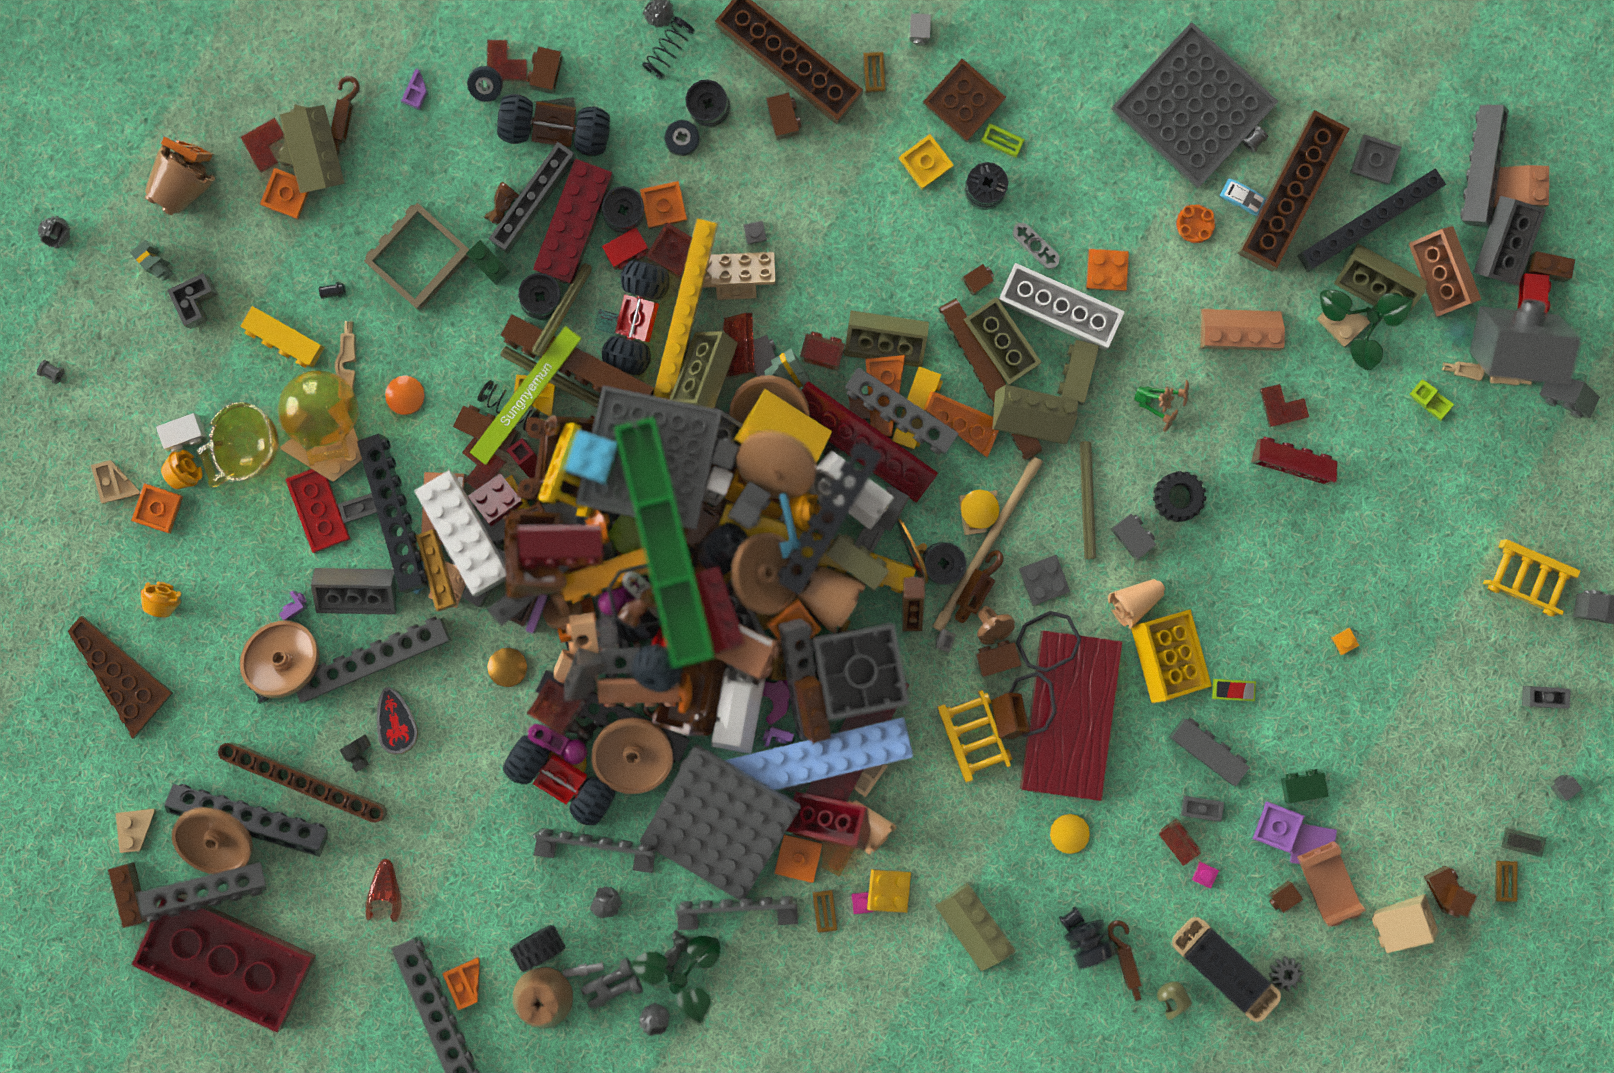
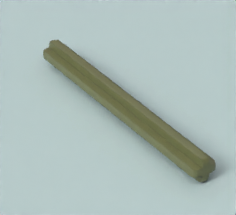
M587 263L582 264L532 350L534 354L538 356L543 355L592 271L591 265Z
M507 346L503 348L500 354L501 357L529 372L537 364ZM555 374L549 383L598 409L599 396L558 374Z
M1082 441L1079 443L1084 558L1095 559L1092 448L1090 441Z

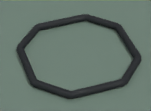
M648 564L620 569L607 589L613 617L631 629L660 624L662 621L660 619L638 624L635 628L624 622L617 616L611 589L621 573L648 568Z
M1048 611L1022 626L1016 645L1028 668L1050 672L1075 658L1081 643V637L1070 616ZM1049 615L1065 618L1068 620L1077 638L1071 656L1049 668L1030 664L1020 644L1026 627Z
M1040 672L1016 678L1009 691L1013 693L1019 681L1037 675L1049 684L1053 711L1045 727L1023 734V737L1047 731L1057 711L1053 684Z

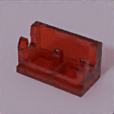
M1177 818L1168 823L1159 832L1160 837L1183 866L1201 854V849Z

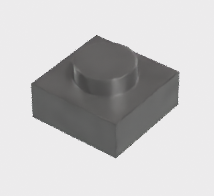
M763 221L743 225L747 245L767 241Z

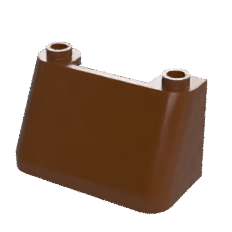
M550 416L546 420L542 480L539 484L540 492L564 425L576 424L581 426L580 431L591 434L595 419ZM563 480L559 488L560 492L576 499L578 498L580 487Z
M527 417L526 431L530 437L540 439L535 479L525 478L519 483L517 497L537 502L541 493L539 484L542 480L546 420ZM556 499L554 503L562 502V501Z
M512 510L504 529L507 598L518 599L561 592L563 588H566L567 578L563 576L562 571H559V566L555 568H548L546 566L527 568L521 566L518 526H563V521H560V513Z
M716 657L682 666V673L689 674L693 686L690 707L686 713H679V702L676 703V706L660 705L653 712V724L686 735L708 736L712 734L717 720L723 679L727 668V663Z

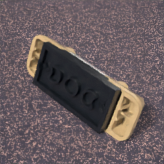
M1198 917L1189 919L1174 935L1172 945L1175 950L1251 1020L1255 1022L1262 1021L1277 1006L1281 998L1278 989L1202 919Z

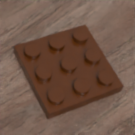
M962 58L923 101V105L967 143L1004 102L1006 96Z

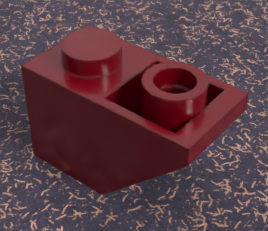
M521 438L509 447L507 452L529 478L535 479L538 455L527 441Z

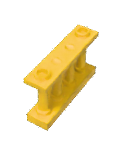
M565 424L538 500L554 503L558 499L577 507L576 516L589 517L593 508L577 505L576 498L559 490L563 480L580 487L582 480L566 473L565 470L573 443L581 426Z
M1501 540L1498 548L1503 549L1502 553L1504 555L1493 581L1484 580L1483 584L1488 586L1487 589L1498 594L1501 591L1543 609L1542 613L1548 616L1563 615L1564 611L1556 608L1567 580L1578 578L1580 570L1510 540ZM1517 555L1522 557V564L1512 588L1501 585L1511 557ZM1536 563L1540 565L1539 569L1541 570L1530 596H1527L1519 591L1529 566ZM1555 571L1558 573L1559 579L1549 603L1546 604L1537 599L1548 573Z
M983 690L978 691L979 698L952 708L950 706L946 707L945 704L937 706L965 782L973 780L972 775L976 771L1004 761L1006 767L1011 766L1009 761L1012 760L1009 749L1005 750L1002 740L998 736L997 727L989 708L991 700L988 693H984ZM983 705L987 716L959 727L957 725L953 726L951 718H954V715ZM990 724L994 735L968 745H960L958 737L961 734ZM997 742L1001 754L974 764H967L965 756L969 752Z

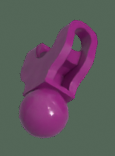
M642 576L646 582L651 581V576ZM623 581L621 582L622 586L611 589L617 614L627 603L638 600L624 586ZM636 581L630 583L637 589L640 587ZM608 591L603 592L598 601L599 609L604 614L612 616L613 612Z
M787 680L764 682L762 696L770 698L774 704L772 712L766 717L768 725L775 723L788 711L790 694Z
M533 724L528 729V737L531 741L563 756L564 760L569 764H580L585 760L587 747L581 740L569 739L541 724ZM543 730V737L536 739L537 732Z

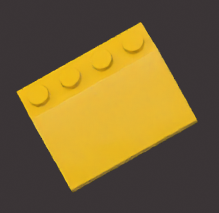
M764 389L733 440L741 445L746 438L758 432L775 431L784 433L802 442L810 450L817 463L832 431Z
M1191 609L1138 623L1131 627L1151 703L1167 701L1212 686Z

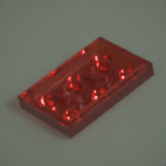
M745 312L724 318V333L738 342L726 377H737L755 373L752 313Z

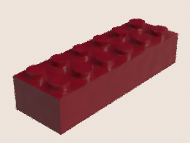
M578 159L574 160L533 267L535 273H545L554 280L570 286L579 271L602 211L603 200L613 182L614 175L612 172Z

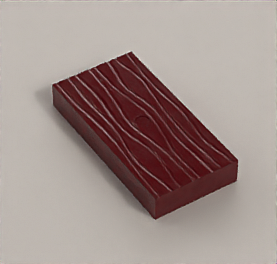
M1041 630L1036 666L1049 668L1070 657L1077 642L1076 636ZM1080 636L1081 643L1073 660L1050 672L1035 670V672H1040L1052 682L1057 711L1047 731L1026 737L1020 789L1102 801L1123 641ZM1038 675L1034 676L1028 721L1030 732L1045 727L1053 711L1049 684Z
M180 895L177 901L185 902L188 896ZM161 900L158 907H164L167 904V901ZM206 905L197 911L190 912L186 910L182 911L180 915L173 917L166 915L160 917L157 921L151 922L131 966L278 1033L284 1027L316 955Z

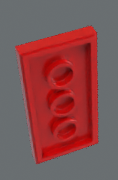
M313 469L285 479L312 553L351 539L343 522L329 479Z

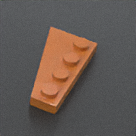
M906 356L865 359L866 372L900 394ZM868 386V394L871 395L873 390ZM881 397L878 399V404L886 407L889 405V400L886 397ZM875 409L870 411L871 426L887 437H893L895 422L892 420L890 422L885 421L879 416L881 413Z
M931 391L924 410L958 432V436L988 458L999 430L992 429L993 417Z

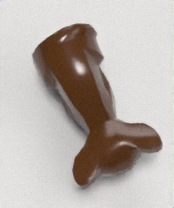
M501 181L494 195V209L486 213L484 218L489 219L493 224H499L504 218V213L510 208L512 201L519 197V194Z
M653 586L643 592L640 599L627 603L619 612L620 619L634 628L641 624V615L647 612L648 607H658L656 596L652 592Z

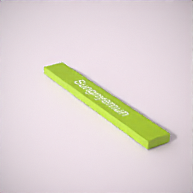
M567 326L563 328L470 451L472 455L485 465L490 461L582 340L579 335Z

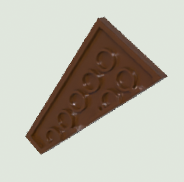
M80 616L68 630V633L88 662L87 665L97 677L96 680L111 705L114 706L119 714L121 722L128 729L130 737L135 739L173 692L84 616Z

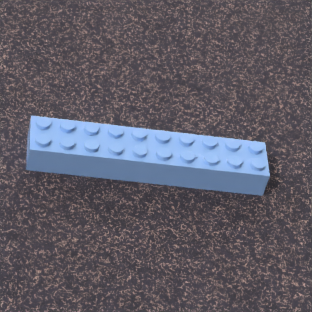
M905 717L832 734L830 739L815 744L807 740L724 761L770 788L777 790L910 758L914 754Z

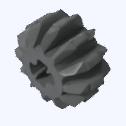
M1283 956L1282 962L1278 958L1275 959L1278 965H1270V968L1275 970V972L1269 973L1270 977H1274L1271 981L1272 984H1278L1277 988L1279 990L1285 988L1286 991H1290L1291 986L1297 989L1296 982H1303L1299 978V976L1304 975V972L1299 970L1302 965L1296 963L1294 958L1288 960L1286 956ZM1285 970L1289 971L1288 978L1285 977Z

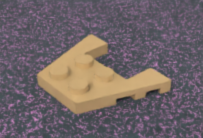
M342 399L328 409V412L338 422L340 427L309 452L304 449L295 437H292L280 447L284 452L332 482L338 480L362 461L357 444L359 440Z

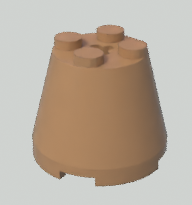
M162 145L157 152L145 189V199L153 204H159L163 207L162 210L172 216L174 213H181L212 185L215 177L211 174L209 176L206 173V167L196 161L194 163L188 162L183 159V155Z
M816 566L808 579V583L805 584L800 595L797 594V597L827 630L836 633L837 625L841 627L857 604L859 593L864 591L866 584L856 577L823 566Z
M537 967L529 970L521 976L514 987V1009L520 1019L532 1027H553L562 1022L571 1010L573 1004L572 986L567 978L554 968Z

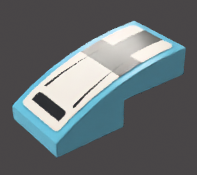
M1228 179L1220 194V197L1229 203L1240 206L1254 216L1258 215L1266 200L1261 194L1233 179Z

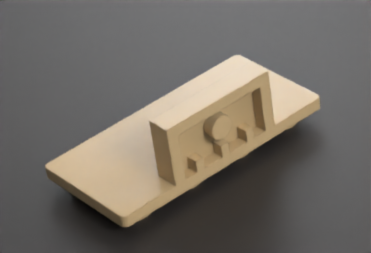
M774 252L711 255L703 288L716 287L717 300L757 298L756 285L775 284Z

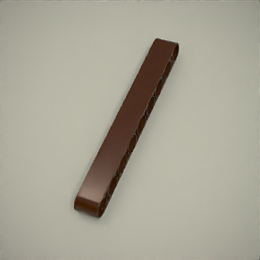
M955 298L938 308L940 314L943 313L944 321L950 331L952 330L955 334L954 338L959 347L963 348V354L969 365L972 364L973 372L977 379L983 383V389L988 398L992 399L993 403H995V391L1006 385V383L965 323L964 319L967 315L959 301ZM1011 433L1013 436L1012 440L1018 451L1021 450L1022 458L1025 461L1043 451L1036 438Z
M224 743L218 748V756L223 761L369 822L376 823L382 821L387 815V809L381 803L237 743ZM228 746H230L233 749V755L231 757L227 756L226 754V748ZM246 754L251 756L250 764H246L244 761ZM264 762L270 765L268 772H265L262 768ZM283 769H285L288 772L287 780H284L281 777V771ZM300 777H304L307 780L305 788L299 784ZM319 785L325 787L324 795H320L317 792ZM338 792L344 796L342 803H339L335 798ZM355 800H359L362 803L360 811L354 807ZM374 808L380 810L381 815L379 818H375L372 815Z

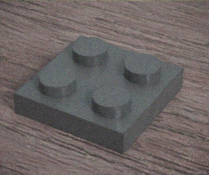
M1364 134L1350 173L1389 185L1401 146Z
M1057 555L1019 568L1032 606L1070 592Z

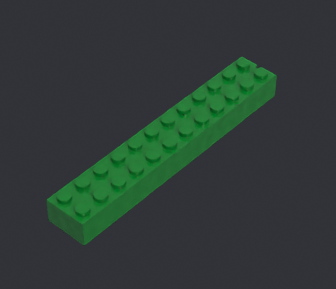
M654 417L636 421L638 429H634L632 422L615 426L614 429L672 666L677 668L713 659L714 655Z

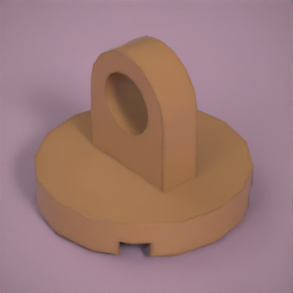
M559 592L549 595L550 600L543 609L544 620L552 629H567L566 624L570 623L569 616L582 614L583 607L580 601L572 603V600L565 601L564 595H561Z
M984 606L978 612L983 625L978 630L977 636L984 645H992L995 643L994 640L999 639L1001 641L1005 639L1015 628V621L1009 614L997 615L988 606Z

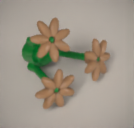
M1186 380L1185 389L1174 390L1173 388L1169 390V387L1158 389L1139 386L1134 400L1140 403L1139 407L1145 408L1162 418V421L1167 423L1163 428V431L1166 432L1172 425V421L1176 419L1178 410L1176 409L1169 416L1162 414L1147 404H1151L1153 399H1158L1161 402L1159 407H1163L1162 411L1166 412L1167 408H1171L1170 401L1174 400V396H1172L1174 394L1178 395V397H1184L1183 406H1185L1188 401L1189 382Z

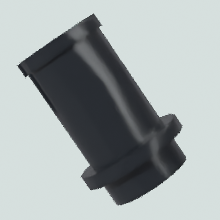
M336 282L334 285L319 287L321 299L335 296L342 298V295L346 294L345 286L343 283L340 284V282Z

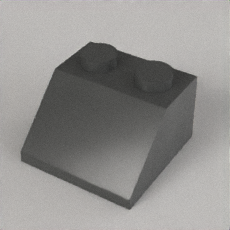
M578 647L564 681L566 701L588 698L590 691H594L597 683L595 678L597 674H601L604 666L601 654Z

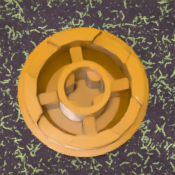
M186 450L172 452L161 468L163 478L174 489L195 486L203 476L201 466L197 468L192 460L195 457Z
M806 492L799 497L790 499L789 506L795 528L805 532L808 531L811 526L808 524L813 514L817 515L821 509L818 506L819 504H817L816 499L819 497L817 494Z
M157 581L156 585H151L147 582L144 589L141 590L142 609L155 617H169L181 603V592L174 591V586L168 583Z

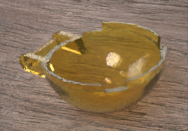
M322 370L307 371L290 380L279 398L278 417L287 435L301 445H305L309 465L312 466L315 465V462L343 456L344 458L350 457L345 436L356 425L359 413L358 400L350 385L340 376ZM341 441L342 449L312 454L311 447L328 446Z
M236 402L225 406L215 415L209 424L212 425L209 435L210 442L196 451L197 456L201 457L207 473L208 485L213 488L227 480H251L268 470L277 455L279 435L273 420L264 410L253 404ZM210 453L212 455V460L217 470L220 472L217 475L215 474V471L209 458Z

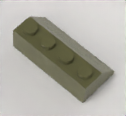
M325 105L279 114L300 193L345 184Z
M1357 243L1344 263L1334 284L1373 306L1378 303L1381 296L1388 293L1413 298L1412 310L1424 294L1427 281Z
M997 297L964 319L1008 385L1042 363Z
M851 310L844 356L871 359L905 355L904 365L922 367L929 322Z
M723 331L695 332L670 400L714 409L738 342Z
M1004 385L995 391L992 429L1065 445L1077 420L1078 400Z
M968 882L935 905L980 971L1000 963L1015 952L1013 946Z

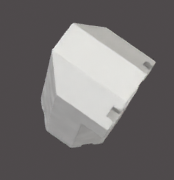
M830 451L817 465L816 478L809 490L811 494L819 496L816 499L821 502L824 496H829L831 492L829 487L834 478L838 480L842 474L839 470L845 460L833 451ZM846 477L843 484L846 487H852L855 484V479L853 477ZM868 479L848 513L871 530L879 521L881 515L888 509L894 497ZM841 494L833 497V502L837 505L842 504L845 500Z
M736 667L732 671H730V668H726L712 747L751 754L765 679H757Z

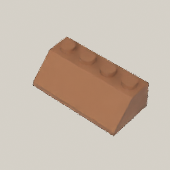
M1453 226L1443 228L1408 243L1421 278L1427 281L1426 291L1436 317L1482 300Z
M1201 309V348L1280 351L1284 348L1285 327L1281 311Z
M634 677L599 678L597 680L599 703H604V707H615L616 703H624L626 707L636 706V703H644V706H656V703H664V706H676V703L681 701V697L678 696L681 679L670 691L657 693L642 687Z

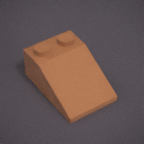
M1549 166L1500 167L1494 208L1497 207L1500 196L1516 199L1541 208L1547 207L1549 205Z

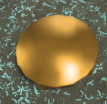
M502 648L490 657L488 673L497 685L513 687L519 684L526 676L527 662L520 651L513 648Z

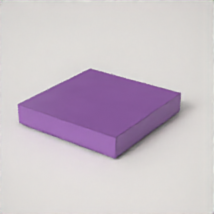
M549 595L538 596L526 627L527 632L535 633Z
M1266 801L1253 839L1292 853L1305 816Z
M1302 824L1290 856V862L1300 864L1297 856L1332 841L1335 842L1337 830Z

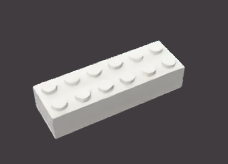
M1017 263L1014 264L999 297L1002 305L1084 342L1099 345V348L1105 351L1109 348L1125 312Z
M447 471L414 490L471 594L478 597L506 580L505 563L455 473Z

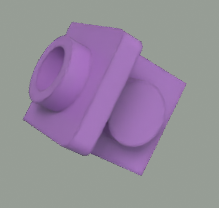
M290 592L295 603L290 602L282 608L284 611L279 613L282 620L288 621L308 608L305 604L307 600L301 592Z
M771 726L770 730L766 729L763 741H766L765 746L769 747L771 738L774 736L776 737L775 741L787 744V741H792L794 733Z

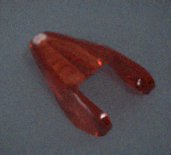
M383 859L379 863L373 876L365 902L366 920H371L373 917L372 901L376 900L388 901L392 904V914L390 915L392 922H396L402 908L401 895L394 867L389 859Z

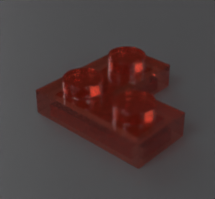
M487 40V66L498 71L503 81H527V60L508 59L507 40Z
M275 118L240 137L261 173L278 164L269 146L281 140L284 132Z
M1280 384L1259 389L1269 428L1309 418L1305 398L1285 403Z
M474 437L462 453L477 465L465 479L468 484L477 490L493 479L506 462L494 454L486 465L470 453L479 441Z

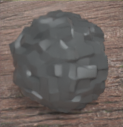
M651 0L644 8L645 11H643L648 24L655 27L669 26L671 19L674 17L673 4L670 0Z
M52 216L42 221L38 227V235L41 242L51 248H60L69 241L70 227L65 222L66 220L59 218V216Z
M604 886L603 888H598L590 911L598 918L613 917L618 914V909L623 903L614 888Z
M655 1002L645 1007L641 1012L639 1026L648 1036H654V1034L661 1035L666 1032L670 1014L665 1007Z

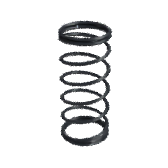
M677 16L671 21L674 31L665 30V35L669 40L660 38L659 44L662 48L653 47L656 57L647 56L648 62H643L642 64L643 68L649 73L653 70L656 74L655 77L663 79L665 75L654 67L648 58H654L669 68L671 66L662 61L654 49L662 50L674 59H677L676 56L666 50L660 40L667 41L683 50L669 38L666 31L675 33L685 41H689L678 33L672 23L674 22L680 28L683 26L687 29L685 30L687 33L694 34L695 29L689 23Z
M489 380L481 389L477 401L483 402L488 398L487 407L491 408L497 404L496 413L499 414L498 407L507 389L504 390L498 401L489 406L490 398L498 385L495 384L493 387L494 381ZM486 389H489V391L492 389L491 393L488 396L487 394H484ZM532 407V408L530 409V411L527 413V415H526V417H525L526 419H525V422H524V425H523V430H524V431H526V425H525V424H527V423H526V422H527V417H529V415H530V413H531V411L533 410L534 407ZM535 410L530 417L539 418L540 410Z

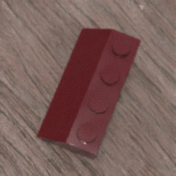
M1263 437V439H1258L1251 459L1253 464L1324 485L1333 484L1337 481L1338 461L1332 460L1330 455L1322 453L1320 456L1315 455L1313 450L1307 448L1298 450L1294 448L1293 444L1283 442L1281 445L1275 443V439L1270 437Z
M601 525L518 526L521 566L527 568H535L537 566H546L548 568L567 566L574 568L577 566L597 567L598 565H603L604 541Z
M719 567L694 574L713 655L717 656L739 649L745 644Z
M795 791L793 801L801 806L788 826L787 832L805 838L863 851L866 850L870 835L868 807Z

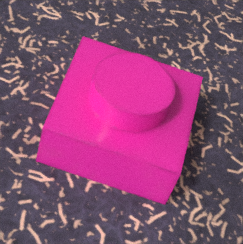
M1199 862L1192 880L1211 889L1219 870Z
M869 892L852 893L854 914L874 912L867 909Z

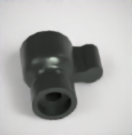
M365 734L339 750L344 759L352 763L355 773L369 765L366 758L362 757V753L371 745Z

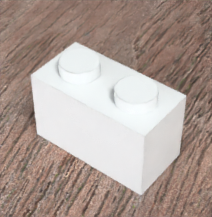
M195 413L156 427L163 448L171 450V452L180 451L183 449V445L189 443L190 446L202 442L201 439L206 437L200 417Z
M714 466L708 475L703 501L717 506L725 496L733 474L724 467Z

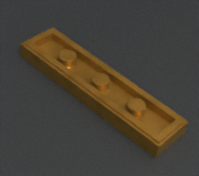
M436 529L416 535L436 611L440 612L456 606V598Z

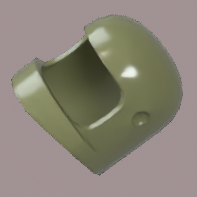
M1177 981L1164 984L1157 992L1158 1001H1165L1167 1005V1010L1164 1014L1168 1020L1175 1018L1193 1004L1184 986ZM1172 998L1177 1005L1175 1011L1172 1010L1167 999Z

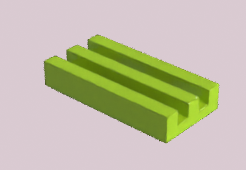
M990 123L981 140L982 143L1014 158H1017L1025 139ZM993 130L1019 142V144L1015 145L989 132ZM987 137H990V138H992V139H994V140H996V141H998V142H1000V143H1003V144H1005V145H1007V146H1009V147H1011V148H1013V149H1016V151L1014 152V151H1012V150H1010V149H1008V148H1006V147H1003V146H1001V145H999V144H997V143H995V142H993V141H990V140L987 139Z

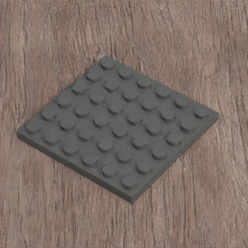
M1191 22L1112 106L1111 110L1198 189L1279 101Z
M603 386L592 435L618 444L615 426L632 422L634 429H638L636 421L654 417L681 526L694 530L697 529L722 411ZM618 449L607 484L604 485L582 478L576 504L636 517L620 450Z
M695 744L640 842L651 845L652 849H656L658 853L741 901V899H745L801 805Z

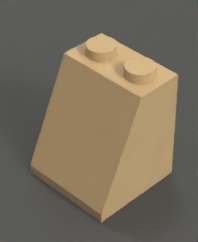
M1426 893L1376 910L1373 915L1374 917H1372L1373 925L1380 933V945L1382 948H1385L1386 953L1432 943L1439 932Z

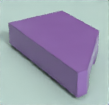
M415 69L401 99V102L420 110L428 93L419 69Z

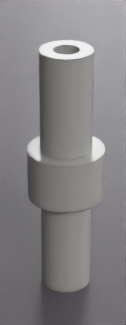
M603 962L587 965V963L580 964L575 968L564 969L563 975L565 978L580 975V977L588 976L589 973L603 971L604 965Z

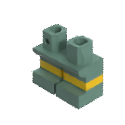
M144 240L130 252L131 255L146 272L161 278L163 281L167 280L173 275L172 271L167 267L170 263L156 256L160 252L156 245Z
M792 348L772 359V366L764 371L765 375L784 378L795 384L798 388L804 386L807 381L811 383L808 373Z

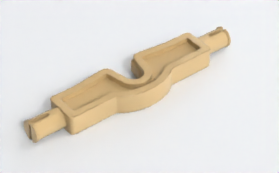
M345 321V331L340 336V353L335 361V371L339 378L338 397L342 398L348 411H350V398H353L356 376L354 370L344 369L346 362L356 361V335L352 334V321Z
M1458 361L1455 364L1443 362V366L1446 367H1442V371L1454 372L1455 376L1466 377L1476 381H1481L1485 372L1479 363L1472 364ZM1490 376V383L1514 386L1519 385V383L1532 384V381Z

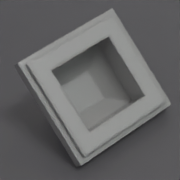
M942 629L936 636V648L949 653L956 634Z

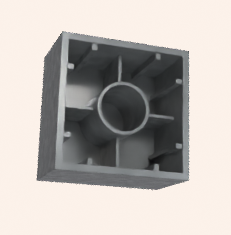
M1525 299L1518 310L1480 306L1470 353L1488 376L1570 385L1582 338L1559 315L1545 313L1546 304L1544 302Z
M888 622L811 638L815 650L814 659L818 669V681L822 686L827 718L829 720L909 705L895 624Z

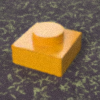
M1350 628L1331 637L1340 655L1360 646Z

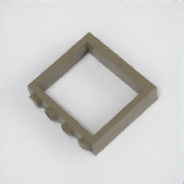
M416 203L406 210V215L402 220L399 219L393 224V229L388 235L385 234L380 238V244L366 254L364 262L420 311L469 258L466 253L470 249L421 205ZM420 213L460 250L414 299L374 262Z

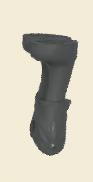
M628 958L622 959L620 967L606 976L602 975L580 989L583 996L595 990L598 994L597 997L587 1002L589 1008L596 1009L602 1007L607 1001L614 999L624 992L632 991L634 994L643 992L637 974L612 988L608 986L619 979L635 973L630 967L631 962Z

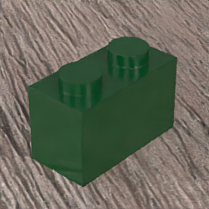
M481 240L466 253L495 285L510 273L508 268Z
M1318 769L1306 770V774L1298 775V772L1286 774V778H1281L1285 802L1290 804L1329 797L1325 774L1318 772Z

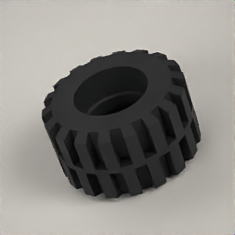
M1177 471L1164 476L1156 484L1157 487L1153 492L1155 493L1153 501L1156 503L1154 506L1160 511L1159 514L1165 516L1167 520H1173V522L1187 521L1197 516L1200 510L1204 508V501L1207 496H1204L1206 489L1202 487L1203 483L1201 480H1197L1196 475H1191L1190 472ZM1175 485L1184 486L1190 493V502L1184 508H1176L1170 502L1169 492Z
M549 925L513 945L510 952L520 971L527 972L557 956L566 946L556 927Z

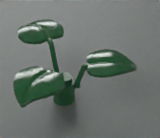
M1324 290L1320 293L1322 311L1332 321H1342L1345 319L1346 314L1353 315L1367 312V319L1372 323V326L1366 334L1365 340L1357 338L1353 341L1351 355L1361 368L1370 371L1383 358L1382 346L1375 340H1369L1374 328L1382 319L1389 326L1402 324L1410 314L1413 304V298L1388 293L1381 296L1378 303L1372 308L1366 307L1365 309L1350 311L1349 309H1351L1353 302L1347 294L1337 290Z
M697 936L693 938L687 946V953L694 960L684 974L677 973L673 977H671L669 970L665 969L668 964L667 958L658 952H647L638 956L631 963L630 967L643 982L650 985L662 982L666 973L667 981L670 982V991L678 995L677 1003L680 1010L690 1020L701 1025L711 1008V996L703 988L696 987L691 990L690 987H686L688 982L687 976L696 963L705 969L712 967L720 956L721 947L718 939L715 937Z

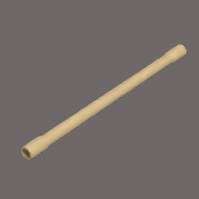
M1033 456L1024 470V474L944 609L932 625L941 632L946 627L953 611L958 605L956 602L974 570L979 569L1030 481L1042 465L1043 461Z

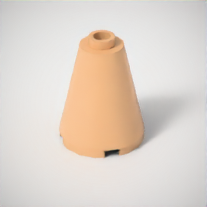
M1148 580L1110 593L1108 595V603H1112L1116 610H1112L1117 620L1124 627L1129 625L1128 628H1131L1164 596L1165 587L1159 580Z
M857 800L854 802L848 801V803L865 806ZM868 808L870 835L865 852L871 855L872 851L875 852L889 838L888 834L891 831L894 832L897 827Z

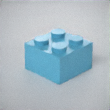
M578 430L565 470L567 473L606 485L619 446L616 442Z

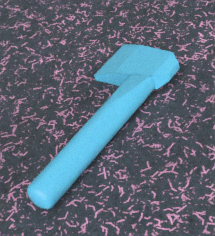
M786 493L779 495L790 540L779 543L783 559L788 557L793 548L797 549L800 544L797 540Z

